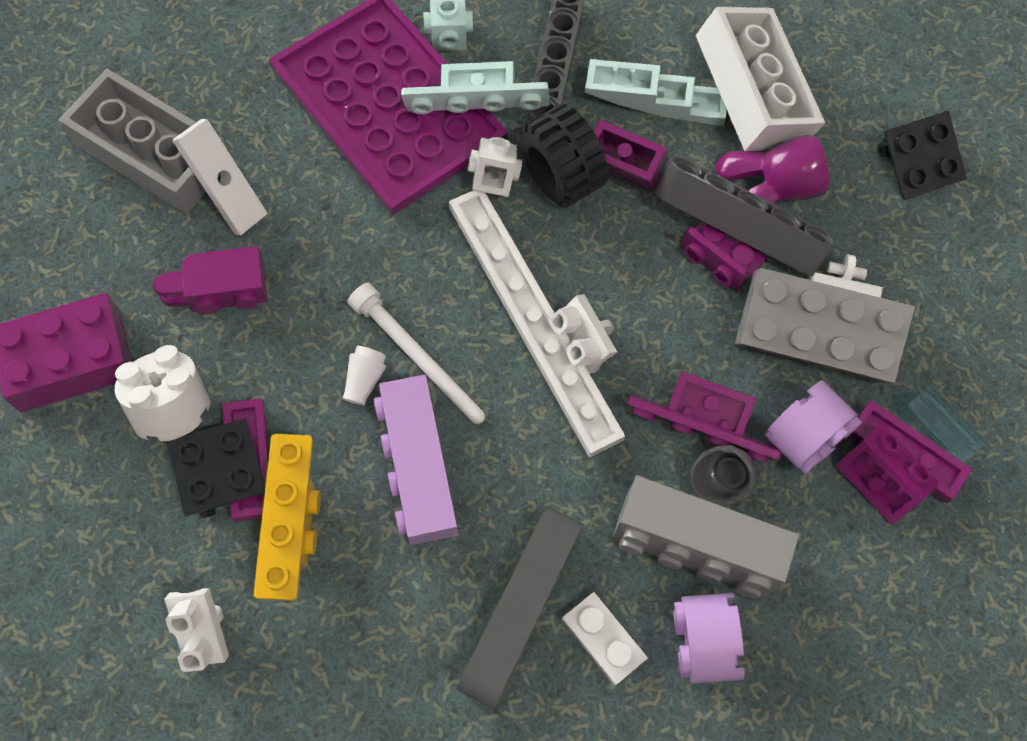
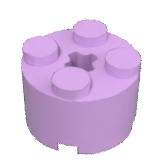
M823 380L807 390L810 394L808 398L804 397L800 401L796 400L769 427V432L765 434L785 457L804 474H807L814 466L820 464L836 449L835 446L843 438H847L862 424V421L857 417L858 414Z
M734 593L681 597V602H674L676 636L684 635L685 645L679 646L678 652L680 677L689 678L691 684L744 680V667L736 668L738 666L737 656H744L738 607L737 605H732L735 598Z

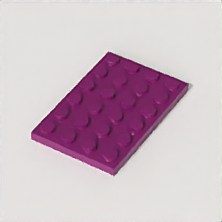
M367 0L269 58L273 71L392 215L466 168L469 164L471 150H479L481 138L499 137L508 140V131L486 109H468L463 113L439 110L428 114H417L407 111L401 97L402 88L441 86L442 64L448 63L392 0Z

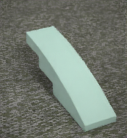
M590 59L585 93L653 115L724 126L727 109L718 88L694 86L695 77L660 74V65Z

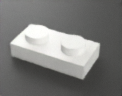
M595 592L590 594L561 619L614 687L648 659Z

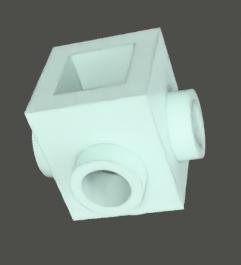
M430 0V12H423L424 33L431 34L432 46L436 51L467 50L466 33L473 32L472 11H465V0Z

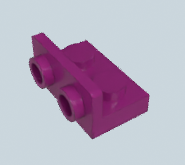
M703 221L695 228L690 227L685 232L680 246L692 262L703 264L713 272L714 278L720 284L726 287L731 286L737 292L752 277L753 272L762 266L767 258L761 251Z
M882 425L876 428L835 465L892 525L921 503L939 484L930 470L920 463L901 444L900 440Z

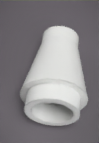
M356 346L354 354L351 353L349 355L343 400L365 406L367 398L387 367L384 364L386 355L367 347Z

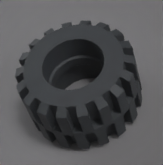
M566 104L557 105L520 127V146L526 165L541 190L557 205L567 208L606 185L608 181V166L601 143L589 123L573 107Z

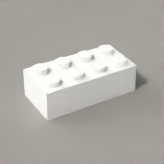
M716 7L696 34V38L744 151L771 150L778 144L792 138L805 135L814 136L825 124V121L774 9Z

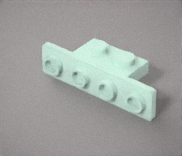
M513 61L442 64L441 86L402 88L401 97L407 111L417 114H428L439 110H449L454 113H463L468 109L501 111L504 108L515 107L535 110L541 106L550 105L547 82L514 83Z

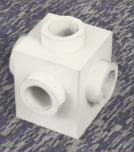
M499 137L481 138L479 150H471L468 171L474 172L472 190L508 197L512 180H519L522 160L517 159V145L511 144L508 140Z

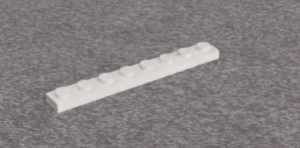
M473 190L449 201V209L588 457L590 458L624 441L625 435L585 365L573 366L567 356V347L571 344L567 334L559 335L554 333L550 326L549 319L555 313L486 193Z

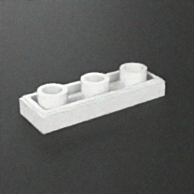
M200 119L172 140L235 235H242L268 214L208 119ZM219 173L221 175L220 182H218L217 176Z

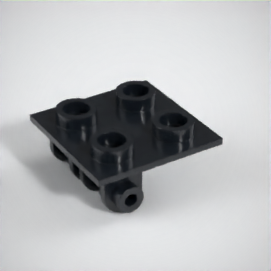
M949 110L884 131L885 138L882 143L878 144V153L881 157L887 156V158L892 160L903 200L967 179Z
M247 418L167 441L185 517L199 513L200 518H208L216 514L215 508L265 494V486Z

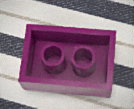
M107 292L0 323V387L2 397L20 413L114 385L117 381L115 376L116 370L124 363L133 362L121 312Z

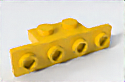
M273 434L271 436L254 585V597L258 600H297L301 566H308V555H315L317 531L311 530L312 514L318 515L320 511L321 493L320 490H315V486L310 478L313 439L310 435Z

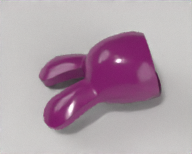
M810 135L789 139L778 144L768 152L731 151L721 156L715 166L717 175L729 181L761 175L765 182L748 191L773 204L780 201H799L818 197L829 190L830 186L829 170L824 150L818 138Z

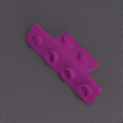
M682 370L668 406L631 393L628 404L635 407L633 413L643 418L655 421L658 415L671 420L670 427L681 432L692 434L693 430L696 429L709 434L707 440L716 445H731L733 443L746 448L745 452L750 457L759 461L767 462L769 457L779 460L782 453L772 444L743 434L756 401V397Z

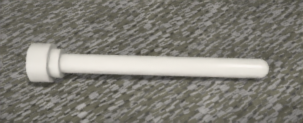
M369 282L359 286L348 299L347 303L358 315L371 316L472 423H482L485 419L484 412L382 307L383 302L380 299V293Z

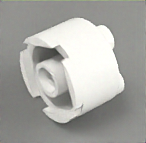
M162 346L154 353L145 355L134 362L122 364L115 372L117 378L115 384L116 398L135 433L141 438L147 439L146 436L157 437L159 441L178 439L197 428L202 422L201 414L205 408L209 410L210 398L193 361L186 354L178 352L175 346Z

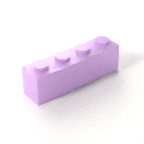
M426 374L379 383L381 397L374 398L378 421L386 420L388 434L381 435L385 459L393 457L395 467L394 472L388 473L392 497L400 495L403 510L395 511L399 535L407 534L410 545L458 536Z

